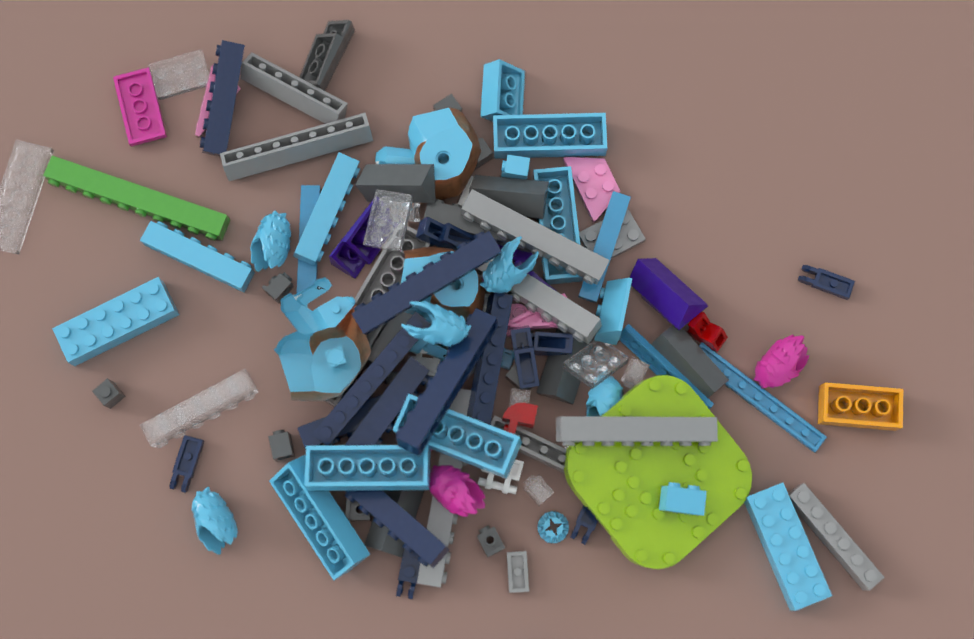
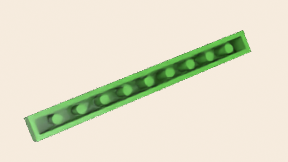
M53 155L43 175L52 186L59 187L61 185L72 193L78 191L87 198H99L101 202L107 205H111V203L117 204V207L122 210H134L136 214L142 217H146V215L152 216V219L157 222L163 223L166 221L175 228H187L188 232L195 235L199 233L204 234L206 238L216 241V239L223 240L230 223V219L226 214Z

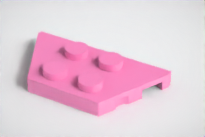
M565 157L563 161L566 167L571 166L573 182L592 222L595 223L608 208L612 192L620 193V189L605 159Z

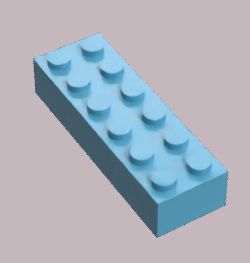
M606 113L493 115L494 159L507 158V155L527 158L605 156L607 152Z
M571 166L533 170V180L549 182L544 218L537 219L538 223L580 245ZM542 257L544 281L549 285L583 281V277L577 274L575 276L571 275L562 266H554L548 262V259Z
M157 277L52 329L67 362L77 366L179 316V313L165 283Z
M408 394L392 430L395 434L399 427L404 426L409 411L414 410L418 397ZM448 409L427 445L432 450L507 479L521 447L522 440L520 436Z
M398 445L306 446L304 486L309 491L430 490V448L427 445L419 457Z
M303 455L288 462L269 482L332 579L336 580L351 571L367 558L370 553L329 491H309L304 486L306 455Z
M784 483L747 496L744 504L789 610L797 611L831 597V591Z

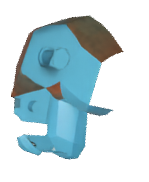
M446 108L413 116L408 130L410 149L385 146L376 153V164H434L435 198L442 200L459 196L464 190L476 168L481 149L478 137L464 114L460 110ZM402 203V204L407 208V210H413V207H412V206L420 205V204H424V203Z
M422 247L405 250L401 283L406 281L405 277L413 272L418 274L423 271L422 267L432 261L435 264L440 261V256L448 251L453 253L455 251L441 247ZM473 270L423 301L434 305L437 304L447 311H453L458 316L462 315L466 323L469 314H473L476 308L483 310L486 289L480 285L483 281L476 270ZM414 306L405 311V313L412 315L418 312L432 324V319L429 315ZM419 339L410 349L416 355L419 353L428 354L441 361H444L447 349L436 344L432 345L423 339Z
M325 277L315 280L313 285L295 295L289 293L281 299V311L297 330L283 337L274 349L279 355L291 392V400L320 401L342 395L353 383L371 353L367 336L363 334L351 314L355 311L354 308L356 307L352 296L335 297L313 311L307 308L308 303L327 292L332 286Z

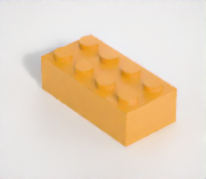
M825 382L819 386L818 424L891 431L903 428V389Z

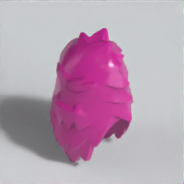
M792 334L778 340L762 356L761 360L757 362L754 380L759 382L761 389L782 386L790 382L792 378L800 375L799 373L804 369L809 360L807 347H805V344H802L805 338L803 335L794 337Z
M434 465L430 472V493L445 509L453 514L468 517V513L477 514V509L485 508L483 500L485 499V494L479 485L469 477L468 473L460 472L461 469L454 468L453 465Z

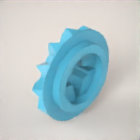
M547 512L538 521V533L546 542H561L569 531L568 520L559 512ZM550 519L554 524L561 523L556 529L557 535L552 530L545 531L550 526Z

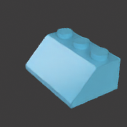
M500 59L484 64L481 101L482 118L493 122V115H523L524 70Z
M632 278L607 281L605 288L601 287L599 298L602 299V304H598L596 316H599L601 319L602 327L596 333L595 341L617 345L623 328Z

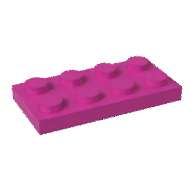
M150 68L114 76L113 80L129 145L132 147L166 138L167 134Z

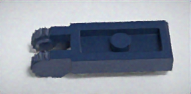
M808 265L802 266V271L815 275V278L799 276V282L812 285L811 287L846 300L850 298L855 283L854 280L821 268L817 269Z
M184 435L172 471L170 489L174 490L177 487L179 475H182L185 478L181 486V492H187L204 440Z
M583 505L570 538L575 539L577 537L580 526L586 527L588 529L581 542L586 545L598 520L589 508Z
M406 549L404 550L400 566L396 596L401 597L403 584L406 581L411 582L408 599H413L421 562L417 560L419 557L417 553L413 552L410 554Z

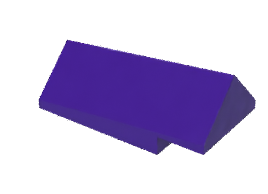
M376 196L329 255L331 265L356 279L365 264L370 265L401 219Z
M657 258L637 260L629 277L632 278L631 286L641 294L643 300L676 329L680 330L708 307L707 303Z

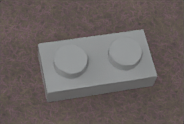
M527 551L507 552L509 593L529 592Z

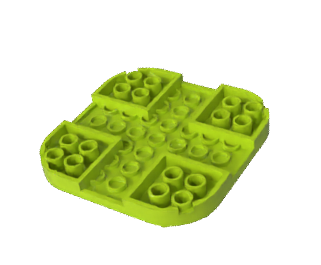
M668 375L654 376L639 382L622 396V399L600 416L715 417L690 385L679 378ZM718 420V441L711 442V446H699V442H692V446H680L679 442H672L673 446H660V442H653V446H641V442H634V446H622V442H614V446H602V442H595V446H582V442H575V446H568L565 453L564 473L572 491L583 505L589 508L609 533L611 540L623 555L634 564L645 568L664 569L681 561L740 508L749 495L752 485V471L746 455ZM669 482L680 483L681 488H688V485L699 486L701 491H707L704 516L659 510L661 486H668Z

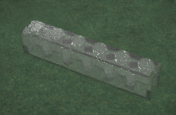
M244 369L140 424L150 446L161 448L168 444V440L184 436L186 434L185 431L201 427L207 419L213 420L221 415L220 412L236 408L238 403L243 400L249 401L253 399L259 391L249 372Z

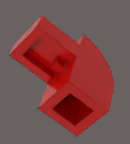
M703 311L688 324L689 330L687 332L696 341L704 343L715 352L719 351L728 338L724 329L711 323Z
M528 403L511 405L505 411L502 418L503 422L509 423V425L505 424L504 431L515 435L517 425L533 428L538 406Z

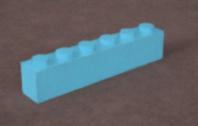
M338 152L293 257L311 265H314L316 261L320 262L324 254L321 248L323 244H328L331 234L328 232L331 227L335 228L339 219L336 217L338 210L342 212L346 203L343 198L345 194H350L353 184H350L352 177L356 179L361 169L357 167L359 164L358 160Z
M150 221L140 239L145 246L245 293L255 274L250 264L244 261L239 263L234 260L235 257L228 253L222 255L218 253V249L211 245L205 247L201 245V241L194 237L188 239L184 237L185 234L177 229H174V231L167 229L168 226L160 221L157 223Z

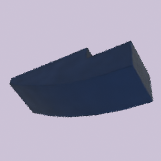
M430 217L420 220L416 238L437 247L453 249L454 251L458 250L457 246L465 241L470 243L475 240L474 235L450 223L442 224Z
M529 325L509 328L520 389L540 386Z
M531 333L535 355L572 354L573 334Z

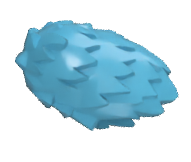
M274 210L272 214L266 215L257 227L258 230L250 247L251 263L254 264L257 272L262 268L266 270L268 266L271 269L275 266L280 267L288 256L291 228L290 223L286 219V213L279 214Z
M519 236L507 242L501 249L502 254L495 257L493 261H490L486 271H483L482 277L484 282L480 283V285L488 292L508 293L515 284H520L527 273L534 268L539 252L537 251L523 264L515 267L512 263V257L522 237Z
M412 301L410 304L429 315L432 319L430 328L420 329L410 325H401L414 338L423 339L432 345L440 343L447 347L461 342L468 336L471 325H466L462 315L458 316L451 310L447 311L441 306L427 301Z
M601 374L598 379L594 380L588 392L586 416L600 417L622 399L623 387L613 376Z
M210 487L203 491H197L196 497L192 501L191 511L195 519L198 538L203 542L208 551L212 550L219 555L221 554V548L225 547V542L231 545L233 539L237 537V524L233 513L219 493L211 492Z

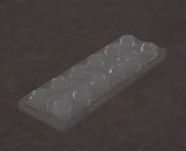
M21 140L15 141L0 185V250L18 255L20 253L45 179L43 176L54 152L52 148Z

